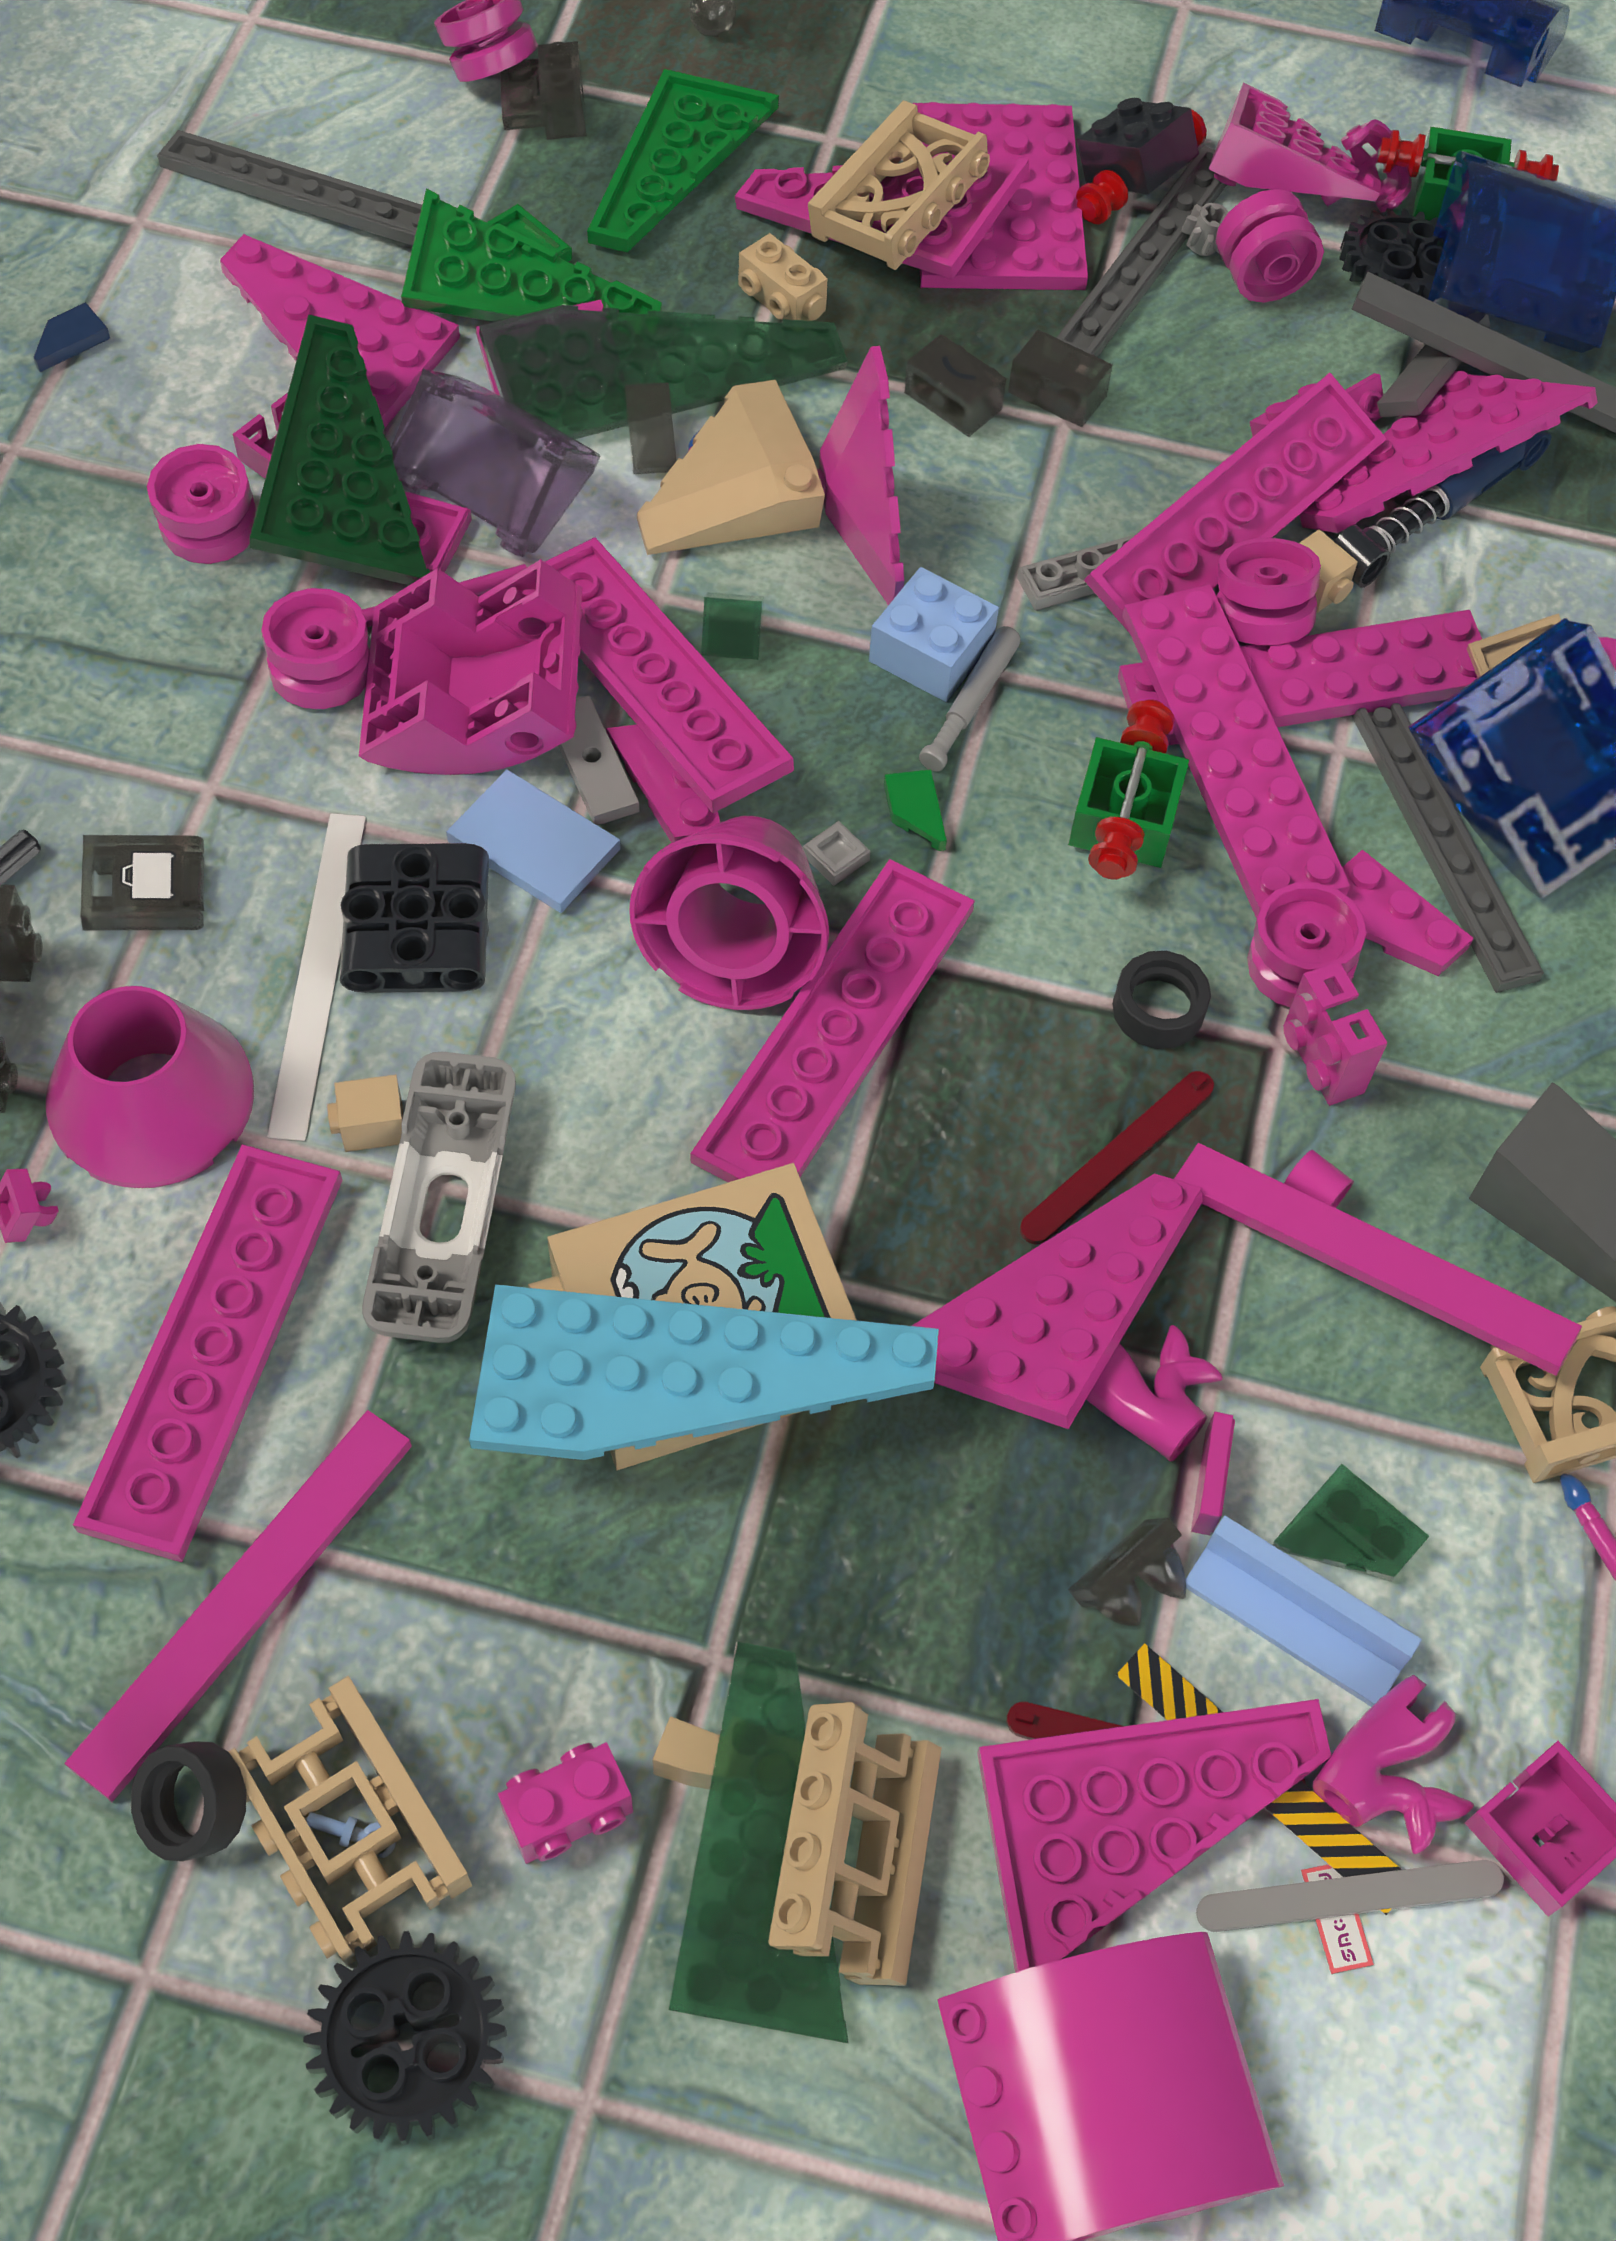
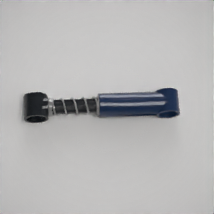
M1546 430L1538 432L1532 438L1501 453L1494 447L1472 458L1473 467L1449 476L1444 481L1418 493L1417 497L1407 499L1403 507L1393 509L1390 516L1381 518L1376 523V526L1361 529L1357 525H1352L1346 528L1334 542L1358 561L1352 581L1360 588L1370 585L1387 566L1390 555L1395 552L1397 544L1408 543L1409 536L1413 533H1421L1426 523L1434 524L1436 519L1446 520L1517 468L1522 471L1529 469L1541 458L1548 448L1552 438L1551 434Z

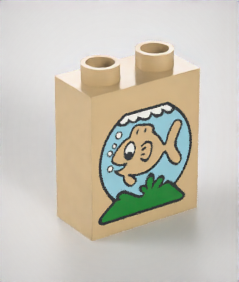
M794 1163L548 1236L552 1277L528 1284V1288L857 1321ZM792 1414L782 1415V1416H780V1418H783V1417H786V1416H789V1415H792ZM758 1425L693 1438L692 1434L656 1441L655 1446L636 1450L634 1446L610 1450L616 1470H620Z

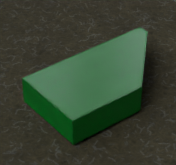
M931 769L885 774L884 788L892 823L907 832L912 830L932 842L931 847L938 851L946 850L947 838Z

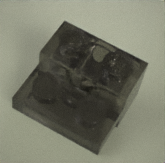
M578 41L538 45V59H524L500 72L504 130L545 127L547 140L587 136L584 80Z

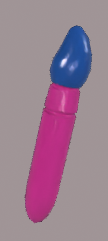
M1564 1473L1560 1476V1482L1565 1502L1570 1509L1576 1512L1575 1514L1581 1526L1584 1527L1585 1533L1616 1581V1539L1603 1518H1601L1600 1513L1591 1504V1496L1585 1485L1573 1475Z

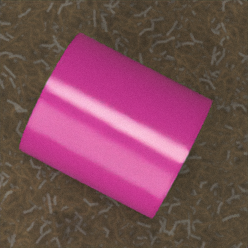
M1313 1149L1301 1158L1284 1182V1184L1334 1208L1339 1205L1354 1183L1351 1178Z

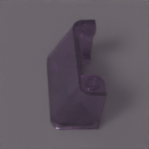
M423 369L391 446L395 469L399 481H402L404 490L420 495L422 489L434 491L461 507L471 509L472 514L497 528L495 534L502 539L500 546L503 549L521 557H524L526 552H537L592 476L601 457L596 451L485 387L463 377Z

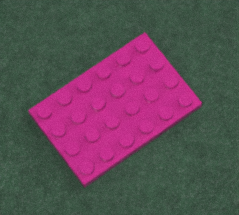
M913 103L917 105L918 112L974 135L977 132L986 134L987 149L990 156L989 165L1017 164L1018 157L1029 159V174L952 280L920 269V288L1086 290L1088 272L1082 210L1077 207L1078 200L1076 199V193L1080 187L1072 106L1057 104L1019 105L1015 103ZM921 142L925 147L929 146L928 144Z

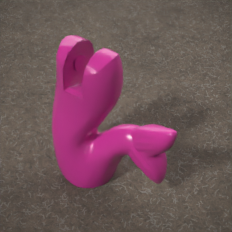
M1171 1325L1160 1354V1367L1155 1375L1154 1394L1148 1388L1129 1353L1119 1343L1086 1400L1172 1462L1192 1442L1207 1420V1415L1185 1394V1387L1222 1381L1223 1377L1210 1362L1201 1358L1191 1357L1185 1335L1175 1325Z
M1415 1675L1405 1678L1392 1688L1352 1726L1331 1754L1332 1757L1327 1760L1314 1779L1313 1790L1314 1793L1355 1827L1362 1826L1387 1811L1402 1813L1413 1854H1418L1424 1851L1432 1842L1437 1822L1459 1819L1473 1809L1474 1804L1469 1800L1439 1788L1422 1787L1419 1783L1407 1778L1382 1775L1380 1773L1386 1767L1419 1758L1434 1750L1447 1737L1455 1724L1456 1713L1446 1701L1436 1711L1429 1713L1423 1721H1420L1409 1711L1416 1702L1419 1693L1427 1685Z

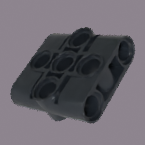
M468 843L364 844L351 848L347 854L345 895L342 897L340 904L343 916L340 983L348 990L361 993L465 992L481 988L485 983L486 940L489 932L487 919L489 855L487 851L481 846ZM466 915L470 916L469 918H459ZM368 916L371 917V918H369V919H364V920L361 919V918H363V917H368ZM414 916H421L420 918L409 919ZM415 957L420 958V959L415 960V961H406V960H408V959H410V958H415Z

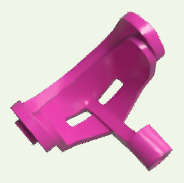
M1372 119L1361 126L1359 124L1353 127L1341 139V142L1346 150L1349 149L1352 159L1356 161L1354 166L1359 170L1358 175L1365 177L1366 174H1372L1381 182L1380 194L1375 201L1379 211L1383 213L1387 208L1393 210L1401 205L1402 201L1408 196L1411 191L1412 180L1409 177L1407 167L1395 166L1389 174L1386 173V179L1380 180L1376 167L1379 146L1382 137H1390L1391 130L1384 123L1376 119ZM1369 143L1376 150V153L1371 156L1362 147L1364 144ZM1321 195L1327 207L1342 198Z

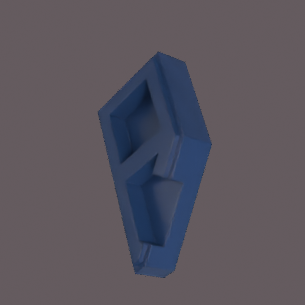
M86 302L47 321L33 357L39 372L110 339L108 328Z

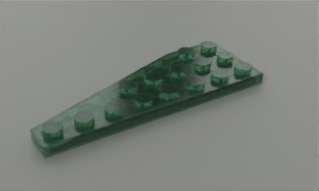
M561 305L479 326V336L520 454L725 401V396L736 385L776 380L778 386L844 370L848 363L834 322L783 319L782 323L758 322L755 321V317L738 316L737 320L715 319V315L649 310L647 314L619 313L618 308H602V311L578 310V306Z

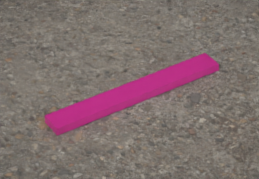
M1200 1143L1196 1145L1174 1178L1178 1181L1202 1187V1204L1557 1376L1580 1335L1582 1325Z
M367 1410L66 1760L64 1764L68 1769L110 1802H113L137 1774L139 1767L147 1757L155 1752L409 1451L412 1447L410 1439Z

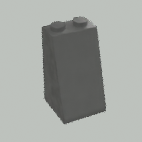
M1552 1082L1496 1150L1469 1199L1616 1302V1139L1561 1087Z

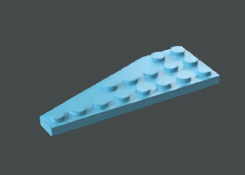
M495 1284L469 1442L471 1449L587 1460L604 1456L605 1451L634 1446L635 1450L655 1446L656 1441L689 1434H692L693 1438L778 1421L782 1415L809 1410L810 1414L831 1410V1405L861 1399L872 1402L926 1391L934 1387L939 1329Z

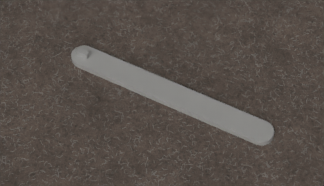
M1489 1860L1436 1865L1209 1894L1199 1902L1196 1916L1200 1925L1208 1931L1237 1930L1377 1912L1382 1909L1392 1908L1391 1910L1487 1898L1494 1896L1501 1890L1504 1877L1499 1866Z

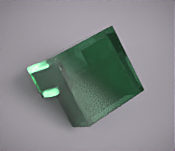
M708 592L704 597L701 656L759 660L764 596Z

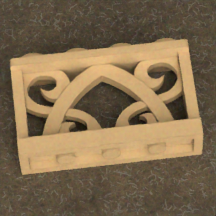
M903 100L807 203L812 237L824 242L829 238L886 261L888 267L896 270L907 257L914 254L917 246L928 233L938 227L941 219L954 204H958L962 200L965 192L978 178L984 176L990 162L987 149V135L981 132H977L974 135L918 112L917 105ZM921 142L928 144L929 146L925 147ZM916 168L919 169L924 182L923 191L906 197L883 201V188L880 182L886 176H900ZM870 193L874 194L872 202H869ZM881 220V227L884 232L872 228L873 222ZM894 224L888 231H886L889 225Z
M1615 1306L1599 1309L1590 1314L1585 1321L1577 1323L1582 1325L1580 1335L1557 1376L1543 1370V1378L1529 1377L1528 1381L1533 1387L1542 1391L1552 1390L1551 1397H1536L1525 1392L1516 1378V1370L1530 1363L1491 1345L1490 1353L1480 1366L1484 1377H1488L1527 1459L1524 1465L1533 1483L1616 1458V1412L1598 1399L1587 1396H1573L1579 1374L1590 1356L1616 1362ZM1572 1409L1586 1410L1594 1413L1598 1417L1599 1426L1591 1429L1585 1427L1582 1423V1417L1585 1415V1412L1572 1414ZM1532 1410L1549 1411L1551 1441L1547 1442Z

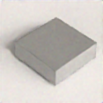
M840 821L803 845L808 862L833 886L870 861V850Z

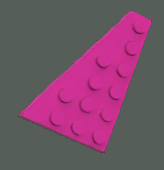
M1018 157L1017 164L989 165L984 176L978 178L965 192L962 200L958 204H954L941 219L938 227L930 231L919 243L914 254L907 257L902 263L953 280L1029 174V159ZM843 165L833 166L831 173L805 174L804 167L789 168L787 170L755 169L735 195L736 208L811 233L807 203ZM919 169L900 176H886L880 182L883 188V201L923 191L924 187ZM870 193L869 202H872L874 194ZM881 220L874 221L871 227L884 232L881 227ZM894 224L889 225L886 231H888Z
M245 234L220 259L223 274L232 285L240 289L241 296L246 302H251L262 315L265 325L281 343L287 345L288 352L295 361L297 360L308 315L353 325L358 340V350L363 357L367 369L366 376L372 395L376 398L384 429L460 339L458 324L425 310L404 307L399 299Z
M1455 371L1420 415L1403 416L1395 421L1392 427L1383 434L1387 439L1304 510L1299 515L1303 528L1339 533L1357 524L1361 519L1385 510L1384 501L1407 490L1410 495L1414 496L1444 481L1453 474L1461 473L1473 467L1472 458L1494 447L1500 453L1532 438L1538 432L1548 430L1560 424V415L1578 406L1588 409L1593 408L1598 403L1596 389L1589 386L1541 382V380L1534 378L1520 380L1504 378L1501 375L1481 376L1467 374L1464 371Z
M1153 1174L913 1324L912 1326L939 1329L934 1383L1069 1429L1202 1204V1187Z
M1319 1699L979 1747L977 1754L1015 1973L1066 1957L1332 1757Z

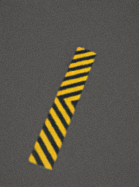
M1145 1643L1116 1674L1119 1679L1166 1720L1223 1713ZM1299 1781L1265 1807L1342 1877L1402 1870L1302 1781ZM1392 1908L1380 1911L1387 1915Z

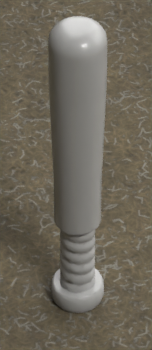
M1003 626L994 633L958 697L946 714L944 726H942L933 743L925 746L919 754L921 764L927 769L941 771L947 764L948 758L946 754L960 731L966 729L1021 642L1020 635L1015 629Z

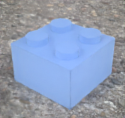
M920 567L872 625L869 662L947 702L975 667L996 630L999 607Z

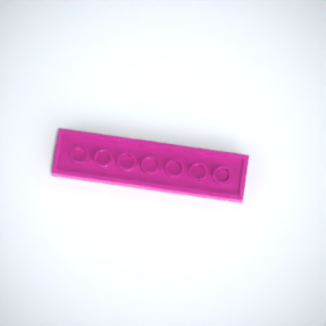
M1328 373L1094 569L1084 581L1129 632L1122 617L1125 605L1208 584L1215 588L1218 585L1219 558L1225 549L1246 540L1273 538L1378 448L1387 438L1334 376Z
M596 537L545 561L573 583H578L582 586L581 608L583 615L580 620L579 645L581 651L579 658L712 813L729 806L794 771L793 757Z
M1211 584L1125 605L1122 617L1160 702L1174 714L1173 732L1185 758L1190 759L1189 768L1256 919L1262 903L1276 889L1293 883L1317 882L1336 888L1347 896L1351 885Z
M1470 610L1308 635L1297 641L1282 645L1252 644L1240 646L1277 727L1354 715L1359 708H1366L1369 713L1374 712L1379 707L1390 709L1394 703H1399L1401 707L1484 694L1467 652L1468 644L1482 640ZM1143 662L1121 665L1119 667L1118 680L1128 710L1132 704L1139 701L1157 700L1160 702ZM1172 729L1166 735L1169 742L1168 745L1179 744Z
M889 859L827 950L816 976L802 987L690 1153L691 1163L726 1182H732L792 1163L795 1164L799 1177H801L972 914L975 900Z
M241 1145L75 1518L73 1526L78 1533L183 1562L343 1180L340 1171Z

